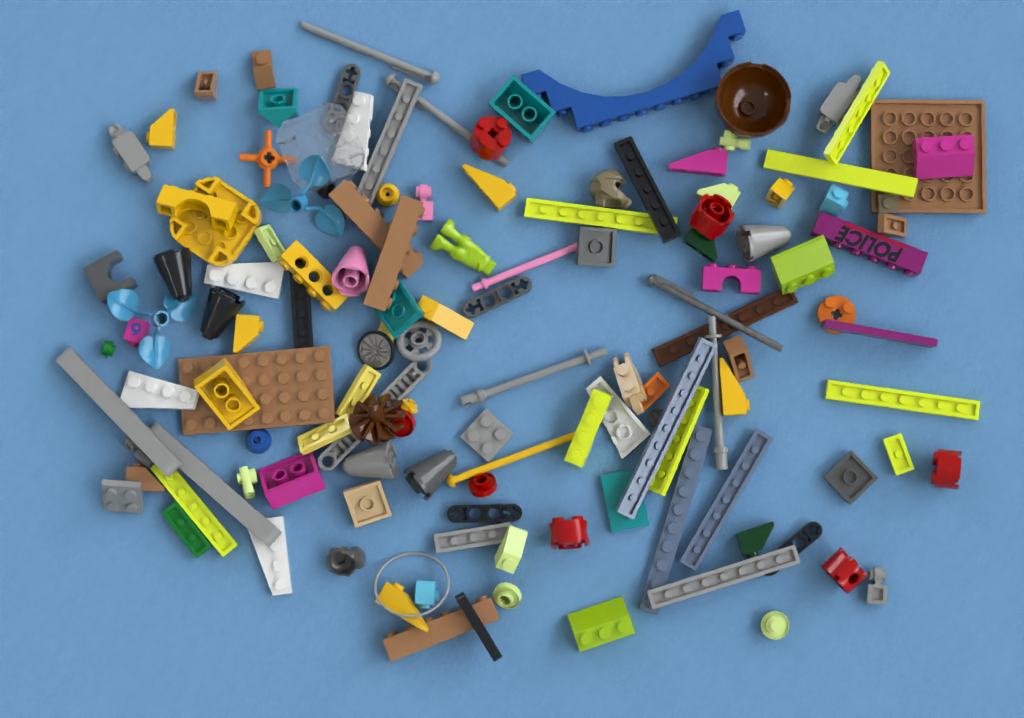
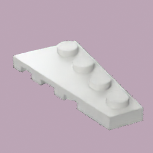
M354 92L332 163L367 172L369 138H371L370 121H372L374 96L371 94Z
M279 262L234 263L226 267H215L208 264L203 283L279 300L285 270L280 266Z
M129 371L120 398L129 408L195 410L200 394L192 388Z
M600 376L586 390L589 396H591L595 388L613 395L610 406L602 421L623 459L651 435V432Z
M284 516L267 518L282 532L275 542L268 547L248 530L272 595L293 593Z

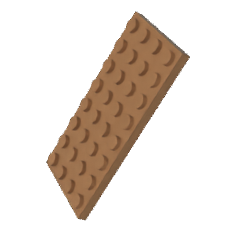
M331 346L178 359L180 385L195 389L194 379L226 358L260 406L258 411L229 431L202 396L199 395L195 410H181L184 436L335 422Z

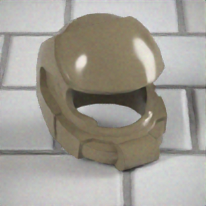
M608 169L592 177L589 191L597 206L611 209H627L632 203V200L619 190V188L626 184V180L619 172Z

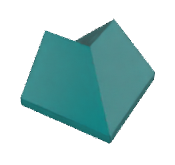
M298 88L260 90L258 113L278 128L289 118L299 117Z

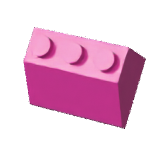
M973 134L915 138L912 142L915 178H918V180L973 176L975 159Z
M313 451L306 455L296 454L258 470L264 494L272 510L326 489Z

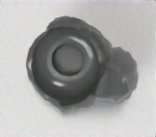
M341 546L329 551L325 563L330 572L339 576L349 577L356 569L364 567L366 555L358 546L352 548Z

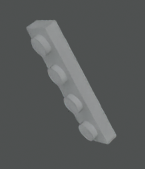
M510 522L433 534L436 553L500 544Z

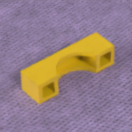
M165 184L156 201L157 213L176 218L182 212L199 210L209 216L212 227L229 232L238 214L237 203L229 199L224 200L212 195H204L193 190H185Z

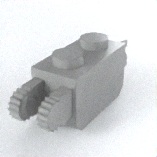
M852 75L846 84L838 82L818 110L820 119L815 130L825 135L832 126L835 127L837 123L841 124L845 111L848 107H851L853 100L858 94L855 90L861 82L859 75Z
M118 123L109 127L108 130L113 139L111 142L115 146L112 150L118 158L122 156L125 161L123 166L127 172L130 173L132 171L135 176L139 175L145 183H152L154 176L148 168L152 164V159L136 135L131 131L125 132Z

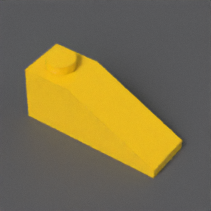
M467 164L462 165V170L499 212L517 198L515 193L517 190L512 183L509 182L507 184L501 178Z
M779 178L770 188L764 199L780 210L795 188L792 187L793 184L788 179Z
M422 295L418 303L424 312L421 318L464 340L467 339L475 324L474 322Z
M719 358L722 417L746 415L747 411L750 410L749 399H746L744 391L724 358Z
M388 582L385 583L378 596L388 609L405 615L420 614L411 596L403 591L405 587L396 582L393 585ZM422 616L414 618L401 617L417 628L428 632L429 628Z

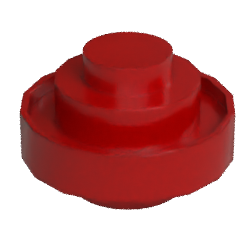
M403 409L394 410L391 414H396ZM406 410L404 419L389 421L390 423H405V426L397 432L389 428L398 437L409 436L416 426L413 415Z
M482 473L472 477L469 480L468 486L473 496L487 497L495 492L497 482L492 474Z

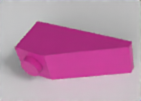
M713 147L712 150L709 149L670 163L668 171L725 177L728 151H724L720 147Z

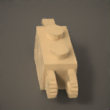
M626 352L623 354L625 360L623 364L620 363L617 357L613 358L615 366L613 370L623 400L628 407L632 406L634 412L639 415L644 412L641 402L647 400V396L640 375L632 363L630 355Z

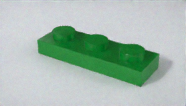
M177 501L162 512V515L196 558H199L213 547Z

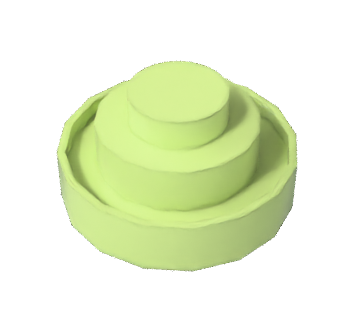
M507 582L498 584L493 591L494 601L506 609L517 607L522 598L520 590L515 585Z
M771 611L762 618L760 623L761 631L767 638L779 640L788 633L789 621L783 613Z

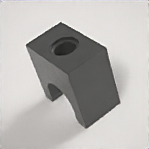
M117 250L83 268L100 301L105 305L107 304V294L109 292L119 289L133 290L139 287L132 277L122 282H114L112 280L111 270L117 263L124 260L122 254Z

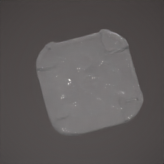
M322 103L323 106L290 121L286 119L278 130L276 136L277 144L280 147L292 180L302 190H304L308 182L300 178L299 167L310 155L319 154L328 165L330 171L328 182L323 186L312 184L307 190L310 192L320 190L354 175L364 164V150L350 116L338 104Z

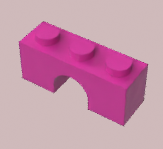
M707 264V266L702 268L701 292L720 293L722 282L727 278H732L739 284V294L759 295L761 270H758L756 266H745V269L737 268V265H726L725 268L718 267V264Z

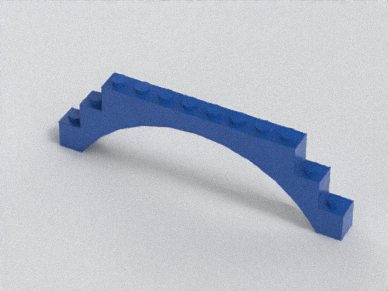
M739 10L721 15L713 37L700 57L685 72L667 84L644 93L629 96H599L583 93L557 82L540 69L521 74V80L523 84L541 99L543 95H546L549 106L556 111L555 115L557 117L565 116L568 114V111H571L577 132L582 131V133L592 131V127L599 125L601 128L611 125L612 121L618 120V122L628 120L629 116H643L649 110L660 111L669 104L676 106L684 103L683 100L689 98L697 100L706 93H709V95L716 94L717 86L721 80L718 67L726 68L730 66L735 58L729 40L734 42L742 39L746 29Z

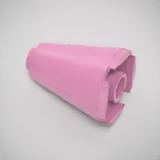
M359 246L350 247L332 273V285L342 295L349 297L359 296L360 293L368 290L370 276L365 250Z

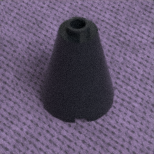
M186 247L180 248L181 252L172 249L153 257V262L173 300H178L179 303L188 301L189 297L192 296L190 248Z
M216 285L210 286L200 331L203 333L202 336L211 341L213 338L217 339L246 303L244 299L239 301L240 296L225 288L215 289Z

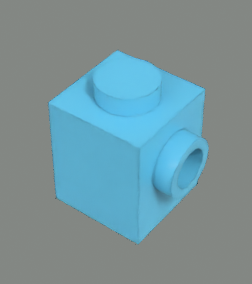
M832 184L818 210L836 217L840 210L844 212L849 201L846 199L849 192Z
M416 580L415 604H419V608L430 609L431 605H435V601H439V590L436 589V582Z

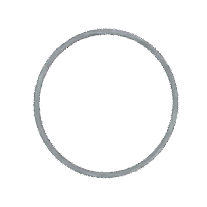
M422 552L402 553L389 559L378 570L374 580V594L378 603L389 613L405 618L420 617L431 613L444 602L450 589L449 573L443 563L437 558ZM406 555H422L433 559L440 564L447 577V589L441 601L432 609L415 615L399 614L388 609L381 602L377 593V580L384 567L393 560Z

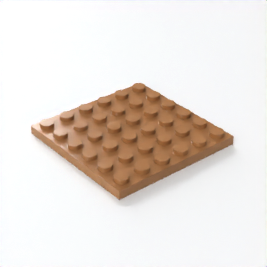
M874 100L870 107V169L915 178L912 142L915 138L971 134L974 136L975 159L973 176L918 180L914 198L897 195L898 214L987 213L985 100ZM870 190L871 213H878L877 195L884 193Z

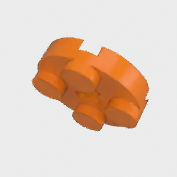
M839 295L827 297L817 309V320L820 325L822 321L827 319L854 324L856 318L854 304L847 298ZM839 310L841 317H838L837 320L833 319L834 316L831 315V312ZM823 329V330H825L826 332L831 333V334H840V333H842V332H838V331Z

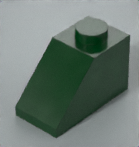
M691 228L683 242L712 263H715L717 260L715 241L707 239L706 236L699 233L696 229Z
M774 522L735 534L742 556L747 555L750 558L759 555L758 551L763 549L774 527Z

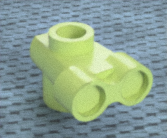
M724 130L723 137H720L719 145L723 146L726 151H735V148L750 150L751 140L749 138H738L739 136L731 131Z
M240 467V473L236 474L238 484L243 485L245 499H252L255 497L252 484L258 483L255 468Z

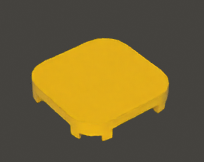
M214 176L202 180L199 179L195 183L193 191L224 200L229 199L237 203L238 214L231 231L212 227L211 219L202 211L188 210L182 212L176 218H170L171 236L183 247L190 248L192 253L208 264L215 267H226L238 258L255 234L253 231L261 224L262 214L252 199L235 190L220 178Z

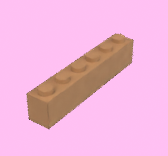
M344 179L328 194V197L381 251L391 222L387 224L382 219L384 217L383 213L378 208L373 209L369 205L371 201L364 194L360 195L356 191L358 187L351 180L347 182ZM411 249L409 255L405 254L403 259L406 265L402 274L406 279L424 264L422 261L424 257L417 249L415 251Z
M405 195L400 196L364 297L363 305L385 312L386 308L390 309L393 298H390L392 290H397L400 281L397 280L398 273H403L406 262L403 259L405 254L409 255L413 244L410 243L412 236L415 237L419 226L416 223L418 218L422 219L425 208L422 206L424 202Z
M487 595L476 599L477 603L472 605L483 625L500 619L492 597L487 598ZM458 606V611L453 613L451 610L439 613L441 617L433 620V617L424 619L429 628L428 632L411 624L404 627V632L397 634L396 631L386 634V639L383 640V643L392 662L474 630L462 608Z

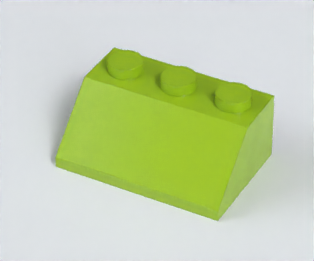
M824 235L770 257L773 277L783 295L792 293L798 288L811 285L819 279L827 278L836 273L834 260Z
M622 596L567 614L579 652L635 634Z

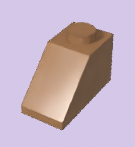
M739 335L723 341L727 360L737 382L755 377L748 348L742 337Z
M132 463V467L126 466L125 481L141 482L142 491L166 492L165 486L149 468L143 467V464Z

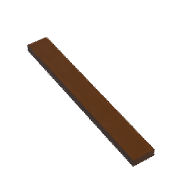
M778 290L727 315L743 325L749 326L797 304L798 300L794 292L783 295L781 290ZM716 319L717 335L722 334V337L717 338V340L739 331ZM708 324L652 349L659 367L691 353L698 337L704 338L705 335H709Z

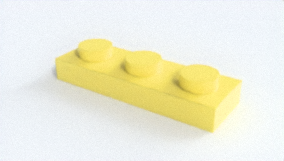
M364 364L335 414L338 416L346 413L349 416L353 414L356 403L358 401L362 403L365 401L381 374Z
M346 413L335 418V421L332 423H325L298 436L300 453L306 455L353 433L349 415Z

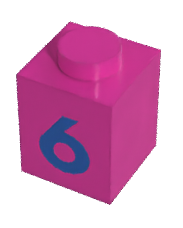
M136 318L129 320L123 337L124 340L128 341L127 345L138 348L140 341L148 336L151 324Z

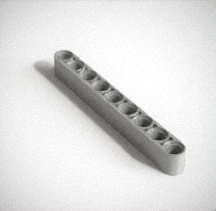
M70 346L55 359L166 476L170 477L183 464Z
M155 422L150 429L182 461L183 464L179 467L181 471L264 544L270 547L282 532L160 424Z

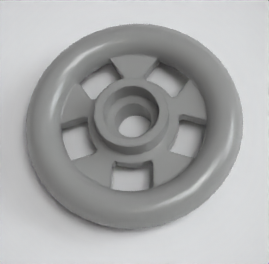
M421 320L416 321L396 339L399 353L404 358L416 362L425 361L435 356L442 343L441 333L438 328L430 322ZM419 328L427 329L426 333L418 331ZM408 332L412 333L410 339L405 338ZM428 337H434V343H429ZM408 345L413 348L410 352L405 348ZM427 348V352L422 354L419 353V350Z

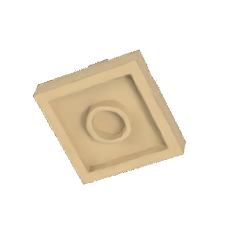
M380 479L343 491L355 528L392 516Z

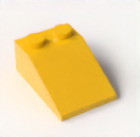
M226 358L194 379V388L229 431L260 409V406Z

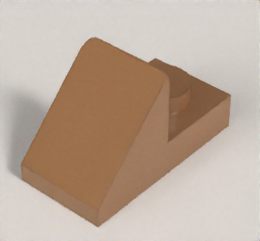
M271 50L251 52L257 90L276 88Z
M880 213L877 218V233L886 237H907V218Z

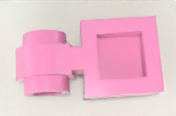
M420 184V186H416V197L420 198L421 202H424L422 207L425 208L422 219L418 218L417 221H433V201H427L428 198L432 197V186Z

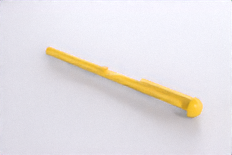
M576 431L465 471L457 476H452L450 473L446 478V482L450 487H456L455 483L572 441Z

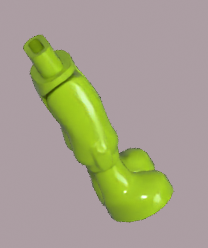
M449 219L440 233L454 240L458 246L453 245L442 235L438 234L429 248L433 251L442 249L448 252L454 260H458L464 265L478 270L479 273L482 271L489 276L497 263L490 259L491 256H488L470 237L461 235L455 229V223Z

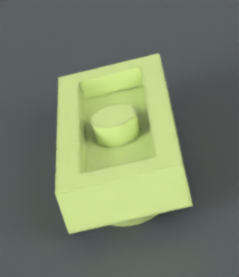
M270 224L258 227L253 232L266 251L268 258L272 263L280 262L277 258L285 249Z

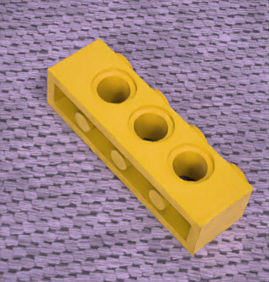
M297 240L277 258L280 261V266L286 271L289 270L293 274V279L297 283L303 284L307 288V293L313 298L316 297L321 302L320 305L324 310L332 313L349 297L342 295L336 287H333L332 275ZM295 260L302 261V269L296 267ZM309 273L316 275V282L310 281ZM323 287L330 289V296H326L323 293Z

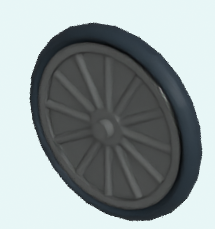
M377 330L369 331L360 338L357 345V354L363 365L366 364L374 370H383L392 363L395 347L387 334Z

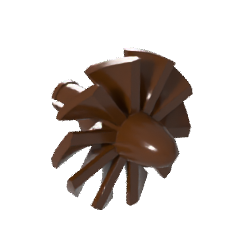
M375 393L370 394L363 403L358 401L354 407L353 414L349 416L351 429L356 437L362 442L366 440L376 445L379 444V440L381 442H388L394 439L395 436L388 429L390 428L397 432L405 426V423H390L389 421L404 419L406 413L404 409L396 414H390V412L401 406V401L394 399L390 407L385 410L384 407L391 394L387 393L379 396V405L376 403Z

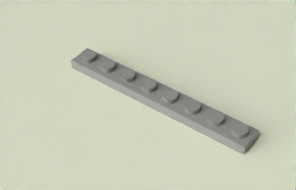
M407 78L404 79L368 163L367 172L365 171L357 189L360 195L364 194L371 201L369 204L371 207L423 88V85Z
M794 544L646 592L653 610L801 562Z

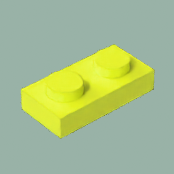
M901 433L882 440L895 476L914 470Z

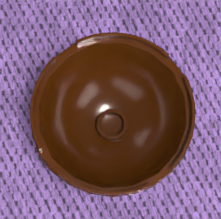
M741 63L727 71L719 81L715 95V110L723 126L735 135L746 138L764 137L780 128L788 118L791 105V91L785 78L773 67L764 63Z

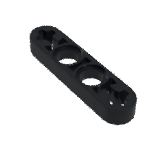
M516 504L454 505L447 511V517L453 523L515 522L522 516V509ZM502 507H506L505 511H511L512 507H515L516 511H519V515H516V518H512L511 515H505L506 519H502ZM463 508H467L466 515L468 520H463L464 516H458L457 520L450 516L454 509H457L458 512H464ZM477 508L480 510L481 515L478 519L470 517L471 509ZM491 508L499 509L500 516L497 519L490 518L489 510Z
M817 522L806 524L776 550L793 545V540L796 537H800L804 541L802 548H796L798 554H800L822 535L821 525ZM810 526H816L818 528L816 530L817 535L811 534L808 537L811 540L808 542L801 533L804 531V534H807L810 531ZM779 570L764 575L772 576L776 574Z
M464 592L456 595L455 598L493 661L495 662L503 656Z

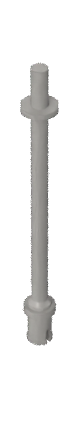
M708 316L709 335H705L704 338L717 345V338H721L722 334L717 335L716 317ZM717 346L711 359L716 446L713 449V453H715L716 470L728 469V448L724 445Z
M604 347L587 353L585 349L582 356L486 390L478 388L475 392L460 396L463 406L466 408L478 402L484 403V400L489 396L585 362L590 366V360L607 355L606 348Z

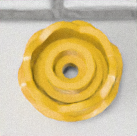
M384 183L379 187L376 199L385 207L395 205L398 202L400 192L394 184Z

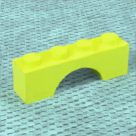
M597 388L593 389L564 458L565 461L581 468L584 467L613 395Z

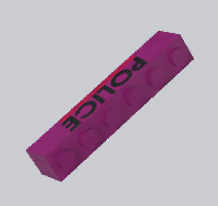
M822 211L819 212L810 234L814 238L824 235L826 242L832 243L831 246L836 249L842 250L844 248L850 250L849 253L854 256L860 257L862 255L868 257L867 260L872 263L878 264V262L886 264V268L894 271L899 269L904 271V275L912 278L920 275L928 252Z

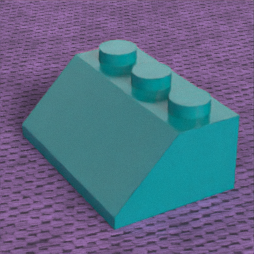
M514 75L488 103L492 110L500 117L506 119L530 143H533L556 114L555 110Z

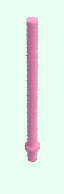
M577 243L490 278H482L480 282L471 285L473 292L483 288L488 289L490 285L577 251Z

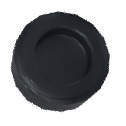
M328 180L323 186H317V193L323 199H330L328 194L336 187L332 181Z

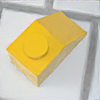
M169 109L150 126V132L146 134V142L149 143L152 149H175L177 120L175 109Z
M236 314L234 354H240L260 337V332L264 330V321H261L260 316Z

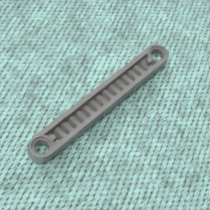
M430 359L425 360L428 363V368L425 371L418 370V362L413 361L379 395L391 394L384 410L390 407L394 399L402 402V399L406 398L431 372L432 362ZM353 432L332 442L319 456L318 465L324 471L334 470L362 441ZM326 456L333 458V464L330 467H325L322 463L323 458Z

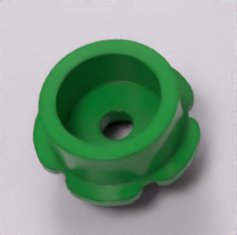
M105 340L100 354L105 356L106 359L108 356L112 357L116 348L113 345V341Z

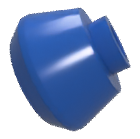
M265 429L250 430L245 439L246 447L255 454L266 452L272 442L269 432Z

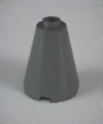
M444 449L406 468L403 474L407 473L405 479L417 494L422 493L425 495L422 498L427 501L456 466L457 457L451 450L447 451Z

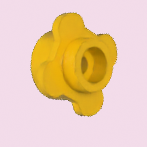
M407 397L402 399V409L411 414L418 413V406L414 400Z

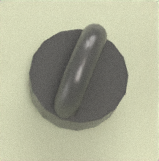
M654 409L649 414V423L653 427L656 426L663 412L662 409Z

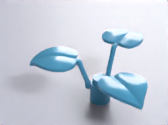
M319 154L308 156L299 167L300 178L308 182L300 194H297L295 197L291 196V189L287 185L274 183L267 189L259 201L265 207L278 213L320 210L315 216V223L321 231L337 237H341L344 233L345 216L337 205L329 203L325 208L321 206H307L308 198L305 196V193L312 184L323 186L330 178L329 167Z
M119 289L107 294V305L112 315L121 321L131 320L134 313L150 317L151 324L156 327L153 337L146 336L140 341L138 352L140 357L151 368L156 370L165 363L170 352L168 339L165 336L157 337L161 326H165L169 322V314L175 321L182 322L189 319L194 312L198 295L192 292V296L189 297L188 301L179 303L178 300H173L171 294L168 293L163 299V305L168 310L148 313L136 310L140 300L133 290Z

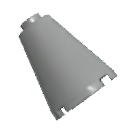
M743 224L739 225L738 228L740 230L736 231L737 248L739 252H743L744 256L741 258L744 262H752L788 245L792 238L790 230L785 226Z
M385 441L348 456L346 461L343 462L344 472L348 473L349 476L395 479L398 476V463L395 464L394 457H397L395 447L391 441Z

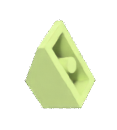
M722 183L699 189L695 196L701 199L705 194H708V196L718 194L726 198L733 207L741 192L738 191L739 188L734 184L729 183L727 185Z
M509 525L494 556L495 568L514 574L522 557L528 534L527 531Z

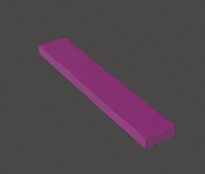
M828 319L821 322V329L928 348L937 347L938 340L935 338Z

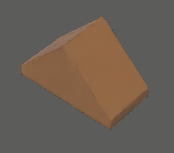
M198 72L194 89V96L198 101H217V72Z

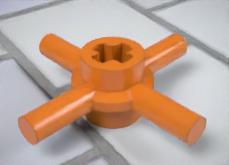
M265 130L264 148L257 154L239 153V161L257 162L258 166L264 170L263 187L265 188L271 186V170L278 163L296 164L297 158L294 156H279L276 150L272 148V130ZM267 154H268V158H271V159H272V160H271L270 162H268V163H267V160L264 159V157L267 156Z

